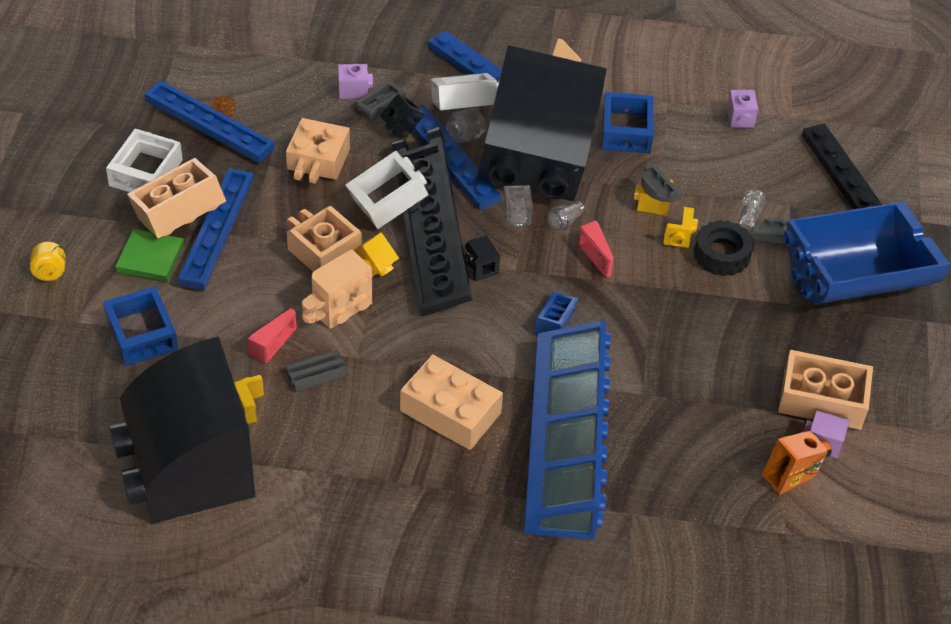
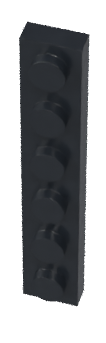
M825 123L803 128L802 137L853 210L883 205Z

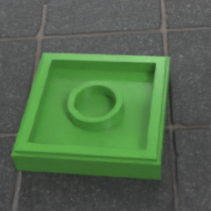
M133 229L115 266L116 272L168 282L183 249L184 238L169 235L157 238L152 232Z

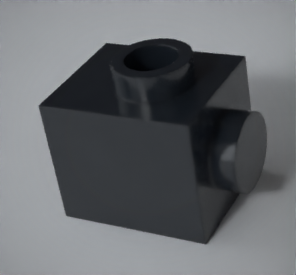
M397 93L380 117L386 123L385 128L394 135L399 133L408 137L425 114L413 100Z

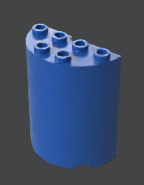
M905 202L788 220L787 231L784 232V242L788 247L792 266L791 279L794 283L798 284L803 299H807L813 304L932 285L941 282L947 275L950 263L930 237H924L922 225Z

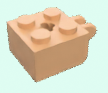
M302 118L286 150L287 169L294 171V179L301 180L304 173L309 174V182L316 184L319 176L337 180L350 151V128Z
M331 206L326 207L315 215L306 209L301 210L299 217L302 223L294 217L286 220L287 227L290 229L287 231L288 250L313 272L347 251L355 250L362 245L361 231Z
M351 249L312 273V294L307 296L302 302V319L304 322L313 324L321 320L331 329L338 324L344 323L357 312L368 308L372 304V267Z

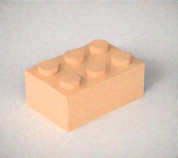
M196 158L127 194L138 219L157 238L171 234L178 227L193 222L200 215L213 211L220 204L226 202L217 177Z
M790 350L784 369L778 413L814 420L817 410L850 420L848 427L862 430L869 410L873 366Z
M432 354L400 390V411L471 450L501 414L503 392Z

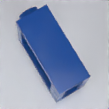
M605 92L602 150L651 154L654 137V96ZM611 113L646 115V128L611 126Z
M156 286L103 302L107 323L125 366L179 350L176 331ZM155 308L163 328L126 339L118 319Z

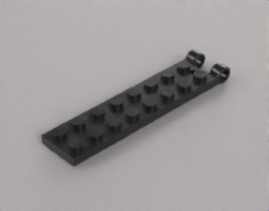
M440 127L427 130L430 144L409 150L405 138L392 141L393 151H397L402 158L407 157L415 168L413 171L417 172L419 170L427 182L424 187L428 195L403 212L418 309L422 316L473 301L444 147L445 140ZM403 172L397 174L399 187L409 181Z

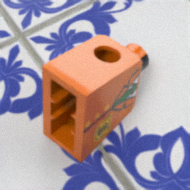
M810 431L780 438L777 440L761 475L778 495H781L814 478L824 459L831 455V446L825 440L819 441Z

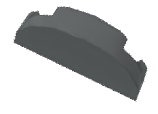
M653 162L645 167L641 177V186L646 194L662 202L681 200L682 193Z
M766 218L764 222L753 226L751 230L752 239L785 244L784 232L787 231L788 221L779 218Z

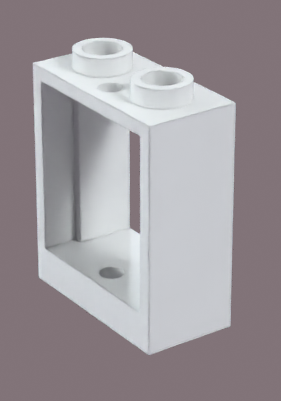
M488 73L431 79L432 103L439 110L493 105L499 83Z
M134 129L106 167L109 186L132 192L175 169L183 160L181 143L173 139ZM140 152L164 159L154 174L130 167Z
M397 151L346 184L353 200L377 229L428 195L424 187L427 183L424 176L419 170L414 172L415 168L407 157L402 158ZM400 172H403L409 181L374 204L368 197V194Z

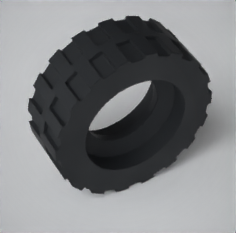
M716 220V222H709L698 231L694 257L697 259L699 266L701 265L704 270L710 271L712 274L732 276L736 275V273H741L744 268L748 267L754 246L751 234L747 232V229L731 221ZM714 242H726L736 248V252L734 254H721L711 248V244Z

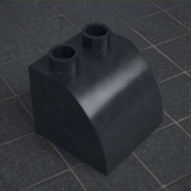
M508 45L476 179L492 182L494 185L502 188L514 187L540 193L549 199H565L575 202L593 138L607 68Z
M219 336L181 348L160 359L135 378L120 397L124 421L109 424L117 459L132 455L136 466L121 470L129 505L145 502L151 524L256 497L249 426Z

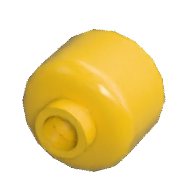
M53 242L37 244L30 254V270L32 274L42 281H53L61 277L65 271L66 254L63 248Z

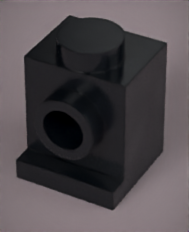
M488 236L470 239L465 244L467 250L465 260L468 267L474 269L473 279L475 282L499 274L500 255Z

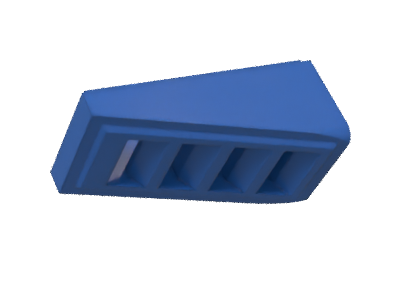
M553 292L536 318L534 335L537 337L538 333L566 328L578 304V299ZM562 336L554 337L551 341L557 343Z

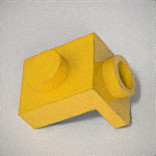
M684 207L681 225L666 224L663 241L665 245L689 248L691 234H696L698 219H693L694 208Z
M261 375L246 377L234 382L248 424L257 422L256 405L253 399L264 395Z

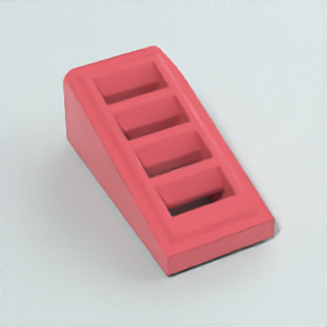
M593 221L581 226L578 239L579 247L606 278L610 277L614 257L598 222Z
M290 308L253 333L247 339L248 354L265 364L268 363L297 329L295 310Z

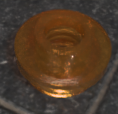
M220 96L212 101L211 108L227 117H231L236 109V103L231 97Z

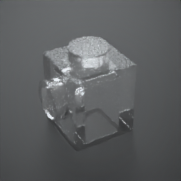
M530 185L504 186L503 208L506 226L531 225L533 206Z

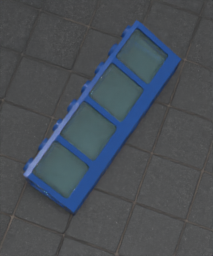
M606 321L538 333L524 534L595 540L596 528H602L606 494H601V487H606L607 469L601 468L602 463L607 461L608 446L602 445V439H607L608 422H603V416H608L609 399H604V393L608 394L610 377L605 376V371H609L610 355L607 350H610L611 333H606Z

